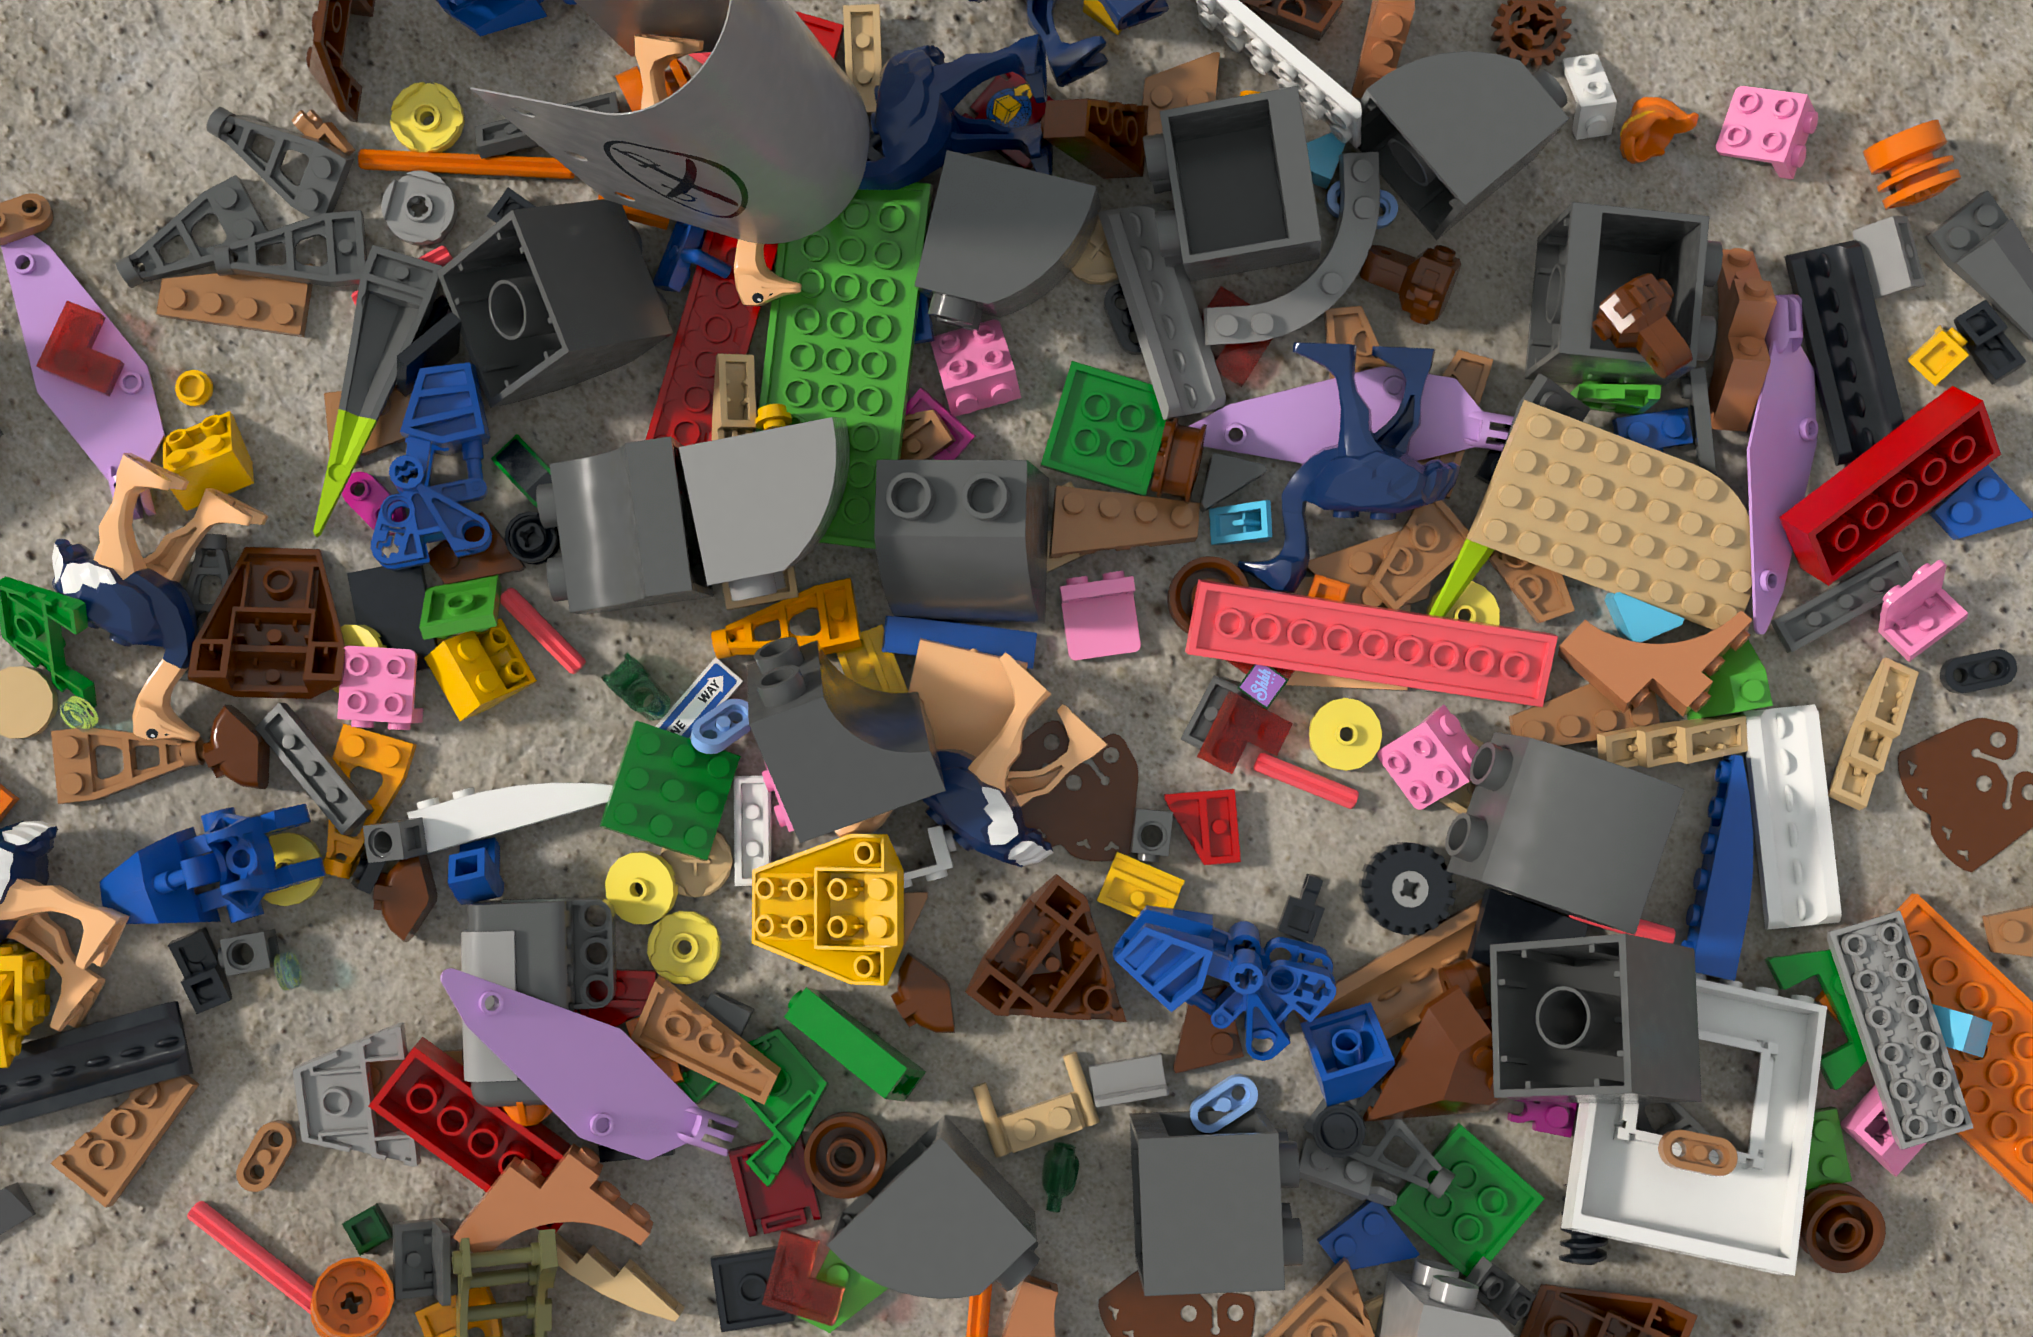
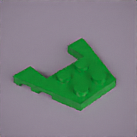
M5 576L0 580V628L2 638L35 668L40 665L44 666L51 673L52 684L58 690L64 692L68 689L76 697L89 703L92 708L96 707L94 682L66 665L64 653L66 642L62 636L61 626L77 635L88 628L85 602Z
M1831 950L1807 951L1764 959L1781 990H1786L1816 975L1848 1038L1847 1043L1821 1055L1820 1070L1829 1088L1833 1090L1841 1088L1867 1061Z
M779 1028L748 1042L781 1068L766 1103L763 1105L738 1092L774 1134L746 1161L767 1187H771L775 1183L829 1085L825 1078ZM693 1070L683 1072L684 1082L678 1083L695 1104H699L720 1084Z

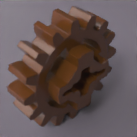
M1507 0L1508 5L1502 3L1497 10L1499 16L1495 17L1491 23L1492 27L1498 29L1492 34L1491 41H1500L1501 43L1495 52L1497 54L1506 52L1508 57L1520 60L1525 66L1527 63H1531L1534 71L1540 68L1542 61L1547 66H1550L1555 61L1554 55L1560 57L1566 49L1563 44H1566L1571 38V34L1564 30L1568 29L1572 21L1571 19H1562L1561 17L1567 9L1566 6L1556 8L1554 6L1556 0ZM1519 11L1518 21H1514L1509 25L1510 17ZM1553 35L1551 45L1543 49L1544 39H1548Z

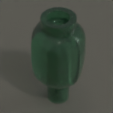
M1055 1142L1053 1150H1049L1044 1158L1042 1185L1048 1194L1046 1210L1050 1212H1060L1062 1199L1071 1194L1077 1181L1079 1159L1075 1155L1076 1147L1068 1143Z

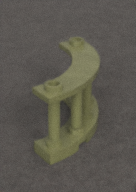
M555 1229L539 1230L537 1241L530 1243V1247L470 1253L469 1238H461L459 1250L452 1251L453 1274H457L456 1337H468V1322L526 1316L527 1319H532V1334L525 1335V1337H548L547 1331H552V1299L548 1298V1288H554L555 1275L558 1269ZM527 1263V1267L472 1273L473 1268ZM526 1282L528 1286H532V1296H526L525 1300L468 1307L469 1289Z

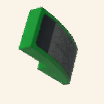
M516 434L491 460L538 509L536 498L537 486L552 483L550 468Z

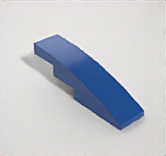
M886 616L882 652L916 656L920 638L966 649L974 648L979 652L1002 656L1006 652L1015 660L1027 662V669H1033L1037 639L1036 632L898 616Z

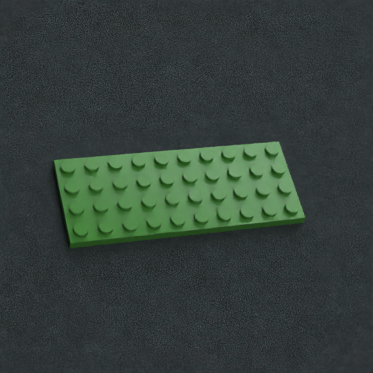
M915 182L898 190L858 189L847 207L828 225L804 238L778 243L775 274L786 280L798 282L802 287L800 293L786 295L771 301L759 408L769 404L785 405L787 412L792 416V423L790 425L839 417L846 418L848 427L850 462L847 483L836 516L819 543L876 549L874 537L877 460H900L920 300V291L914 285L928 231L933 186L929 183ZM756 428V432H758V431H764V430H761V429Z

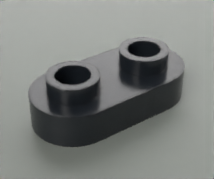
M1118 283L1110 287L1106 292L1104 309L1120 347L1128 354L1140 355L1142 351L1139 342L1134 343L1129 339V334L1135 331L1128 307L1121 310L1115 305L1117 299H1125L1121 284Z
M2002 649L1955 657L1947 660L1942 665L1940 681L1946 690L1956 694L2002 686L2010 683L2016 676L2017 663L2012 654ZM1991 662H1994L1997 666V671L1994 675L1989 671V664ZM1956 669L1962 674L1959 682L1953 676Z

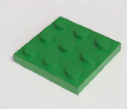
M1071 361L1040 467L1134 495L1145 496L1166 420H1163L1153 385Z
M636 720L633 724L599 827L702 861H707L741 756L725 750L716 754L702 753L693 747L690 738Z
M1458 1123L1432 1153V1156L1441 1166H1445L1456 1174L1443 1195L1438 1199L1428 1192L1426 1188L1408 1181L1397 1193L1396 1205L1387 1207L1467 1277L1483 1256L1489 1261L1493 1260L1545 1198ZM1434 1170L1428 1174L1427 1179L1429 1183L1432 1182L1438 1171Z

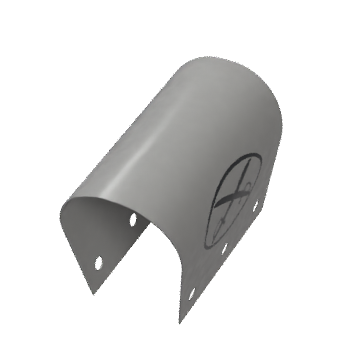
M574 0L631 57H635L634 35L656 34L704 41L703 51L695 53L711 52L699 71L683 87L666 99L641 110L626 113H606L470 87L474 93L604 199L747 242L760 244L785 243L817 232L832 222L847 207L857 192L865 172L869 150L870 127L863 99L853 82L786 0ZM513 107H518L527 110L534 115L525 114L523 112L516 110ZM567 152L578 154L586 159L575 157ZM615 192L628 195V196L632 197L633 199L625 198V197H623V196H621V195H619V194H617V193H615Z

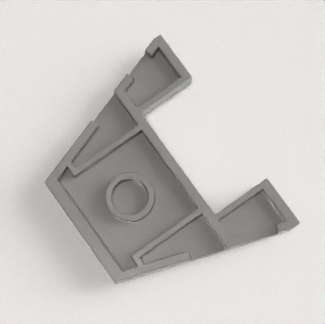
M404 1022L394 1024L297 1065L293 1069L302 1142L345 1152L354 1150L371 1154L372 1158L386 1160V1158L404 1162L403 1165L412 1167L419 1165L421 1162L419 1143L401 1130L379 1132L376 1112L368 1107L374 1099L370 1062L405 1059L408 1055Z

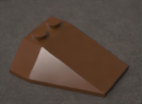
M319 0L318 11H315L312 17L314 38L312 47L310 46L307 51V67L339 111L350 122H357L363 87L342 66L350 14L373 17L376 0Z
M245 547L193 642L188 679L233 697L312 699L343 684L345 649L343 648L345 643L320 549Z
M1541 1284L1520 1337H1690L1698 1315L1661 1298Z

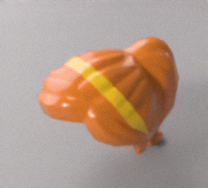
M1643 97L1633 104L1631 115L1621 127V144L1619 149L1622 157L1631 164L1645 162L1651 157L1664 155V149L1668 146L1674 134L1692 130L1697 124L1699 115L1695 112L1687 114L1674 102L1661 97Z

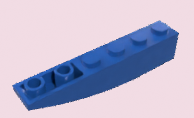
M1727 755L1723 757V761H1719L1715 771V781L1718 782L1716 796L1711 798L1708 806V817L1711 818L1709 831L1704 833L1701 840L1700 850L1704 856L1701 868H1698L1694 875L1693 887L1697 891L1694 904H1690L1687 910L1686 924L1689 925L1687 940H1683L1681 946L1694 948L1696 973L1735 981L1750 909L1753 878V826L1743 756Z

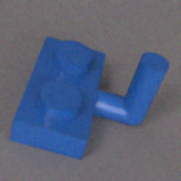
M677 221L653 283L655 287L663 291L680 292L681 288L686 285L690 278L691 263L697 264L722 278L729 276L731 265L700 250L704 241L703 233L705 229Z
M1687 407L1620 417L1612 420L1614 434L1664 452L1663 449L1693 443Z

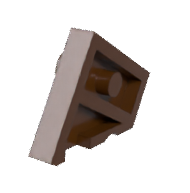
M481 511L478 515L488 522L492 533V542L484 552L457 558L447 540H443L428 552L429 564L446 585L510 572H520L526 568L521 560L513 557L509 552L505 539L484 512ZM477 526L469 528L465 533V539L470 542L479 541L484 536V530Z
M1222 984L1202 989V992L1215 1000L1227 988V985ZM1187 1004L1186 1015L1179 1037L1177 1055L1173 1064L1175 1073L1244 1057L1235 1020L1228 1027L1219 1029L1212 1024L1209 1014L1195 1005L1190 1006Z

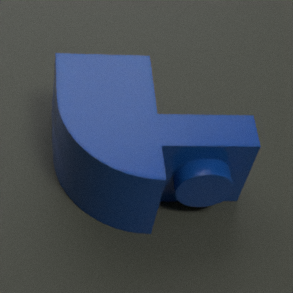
M495 837L460 845L459 853L449 855L448 885L461 905L498 898L503 895L504 881L500 876V845Z

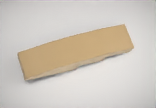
M716 355L712 441L753 433V429L757 428L755 424L754 355Z
M1885 657L1882 659L1847 736L1828 789V797L1859 811L1867 807L1876 775L1884 771L1892 741L1901 733L1918 677V671Z
M1730 715L1698 718L1598 733V758L1626 768L1638 765L1650 768L1673 762L1690 764L1748 751L1746 716Z
M556 1232L558 1266L568 1274L602 1295L638 1311L674 1322L680 1317L685 1307L632 1259H629L619 1269L594 1245L583 1256Z

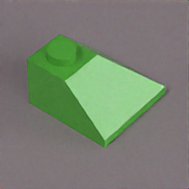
M1749 639L1737 651L1730 648L1722 656L1726 661L1713 676L1709 677L1705 673L1713 681L1708 692L1711 698L1697 713L1691 709L1687 713L1688 720L1773 706L1766 669Z

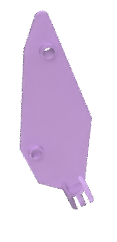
M34 235L1 245L37 393L106 477L113 498L117 470L123 454L132 453L152 462L165 437L149 368L50 246ZM25 261H30L28 268L21 269V265ZM150 489L143 491L138 496L133 512L134 520L143 518V508L148 516L156 515Z
M1796 294L1775 295L1777 304L1765 336L1771 363L1758 397L1747 446L1753 626L1755 633L1761 635L1766 633L1784 591L1793 551L1779 517L1805 498L1817 444L1818 423L1816 421L1815 372L1801 347L1803 340L1802 298Z
M1380 366L1355 373L1354 378L1358 392L1371 409L1373 433H1376L1397 413L1402 402L1407 380L1397 368ZM1429 374L1421 398V424L1411 437L1408 455L1418 461L1474 447L1502 452L1505 443L1487 440V437L1506 440L1510 429L1492 426L1490 422L1511 425L1514 416L1482 411L1456 378ZM1336 378L1228 404L1191 424L1189 427L1201 429L1203 424L1207 425L1203 447L1304 464L1322 448L1336 445L1339 442L1341 407ZM1232 428H1239L1242 430L1243 435L1239 439H1232L1229 436V431Z
M448 968L442 972L440 976L441 983L465 1025L579 1138L647 1161L685 1144H690L725 1157L728 1155V1149L702 1141L704 1134L732 1143L734 1135L708 1127V1121L710 1119L716 1123L737 1128L739 1122L699 1108L620 1028L453 968ZM489 996H493L494 1005L491 1009L487 1010L485 1000Z

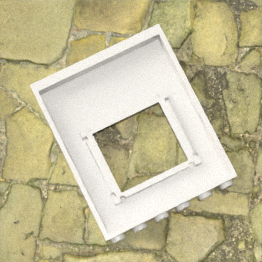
M1696 973L1699 1040L1760 1052L1748 1153L1737 1151L1738 1160L1736 1167L1731 1173L1724 1176H1709L1671 1168L1662 1161L1658 1152L1659 1141L1663 1135L1636 1130L1639 1104L1579 1103L1561 1228L1772 1274L1795 1276L1827 1006L1814 1004V998L1804 995H1791V999L1778 996L1779 991L1772 988L1756 987L1755 991L1743 989V983L1728 979H1721L1719 983L1706 981L1707 976L1705 974ZM1626 1121V1127L1622 1128L1623 1122ZM1675 1142L1672 1145V1152L1677 1157L1681 1155L1682 1148ZM1714 1150L1709 1153V1159L1713 1164H1716L1719 1159L1717 1152Z

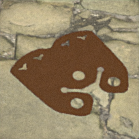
M1987 718L1972 719L1899 752L1898 771L1908 798L1915 807L1927 812L1931 816V835L1944 855L1956 866L1968 872H1973L2033 827V800H2026L2022 796V788L2027 784L2033 785V773L2023 771L2014 777L2010 797L2012 806L2006 810L2003 808V802H2005L2008 782L1998 765L1980 757L1974 758L1971 754L1973 749H1979L1981 753L2001 760L2012 757L2016 752L2018 730L2008 722ZM1994 732H2001L2005 735L2006 742L2000 748L1994 747L1990 742V737ZM1908 761L1917 765L1913 775L1910 774L1911 766L1908 764ZM1983 775L1988 776L1992 781L1991 788L1985 792L1980 791L1976 786L1977 779ZM1917 787L1928 789L1926 800L1923 798V793L1917 790ZM1942 826L1952 830L1949 840H1947V833L1942 830ZM1957 850H1968L1969 860L1967 861L1964 855L1958 854Z
M1050 721L1024 739L1022 753L1012 765L1011 771L1042 769L1044 763L1050 764L1066 753L1069 739L1064 726L1059 721ZM1114 733L1102 738L1108 746L1091 758L1103 775L1109 777L1110 782L1108 785H1102L1101 779L1089 764L1081 763L1067 773L1050 793L1034 797L1021 808L1027 828L1040 829L1046 835V838H1043V840L1049 842L1052 847L1062 845L1072 856L1082 860L1113 861L1116 852L1124 855L1130 854L1134 808H1136L1139 780L1138 765L1125 740L1120 735ZM1049 734L1056 735L1060 740V744L1055 750H1048L1044 746V738ZM1109 747L1116 748L1119 752V759L1115 763H1108L1103 758L1104 751ZM1077 775L1081 778L1082 786L1079 790L1071 791L1067 788L1066 780L1069 776ZM1087 839L1091 849L1086 848L1085 845L1078 846L1077 842ZM1110 841H1113V843L1116 846H1119V849L1111 848L1107 851L1104 850V848L1109 845Z
M1138 1270L1101 1297L1098 1304L1101 1319L1111 1337H1129V1335L1123 1334V1331L1131 1330L1134 1331V1337H1251L1255 1313L1254 1301L1250 1296L1232 1292L1224 1293L1217 1301V1324L1220 1328V1333L1213 1335L1211 1333V1328L1213 1327L1212 1307L1200 1294L1144 1296ZM1187 1305L1193 1306L1197 1312L1196 1318L1190 1322L1184 1321L1180 1315L1181 1309ZM1232 1305H1239L1243 1309V1317L1238 1321H1232L1227 1315L1228 1308ZM1109 1306L1119 1309L1116 1320L1113 1319V1312L1108 1308Z

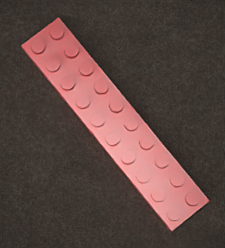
M1198 579L1185 652L1189 655L1543 707L1558 636L1546 632Z

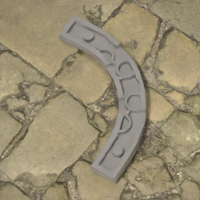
M1379 152L1342 153L1339 155L1340 211L1338 222L1332 238L1333 243L1325 258L1320 261L1313 272L1295 289L1268 302L1248 306L1205 308V346L1260 342L1283 336L1318 318L1346 292L1366 260L1377 228L1380 207Z

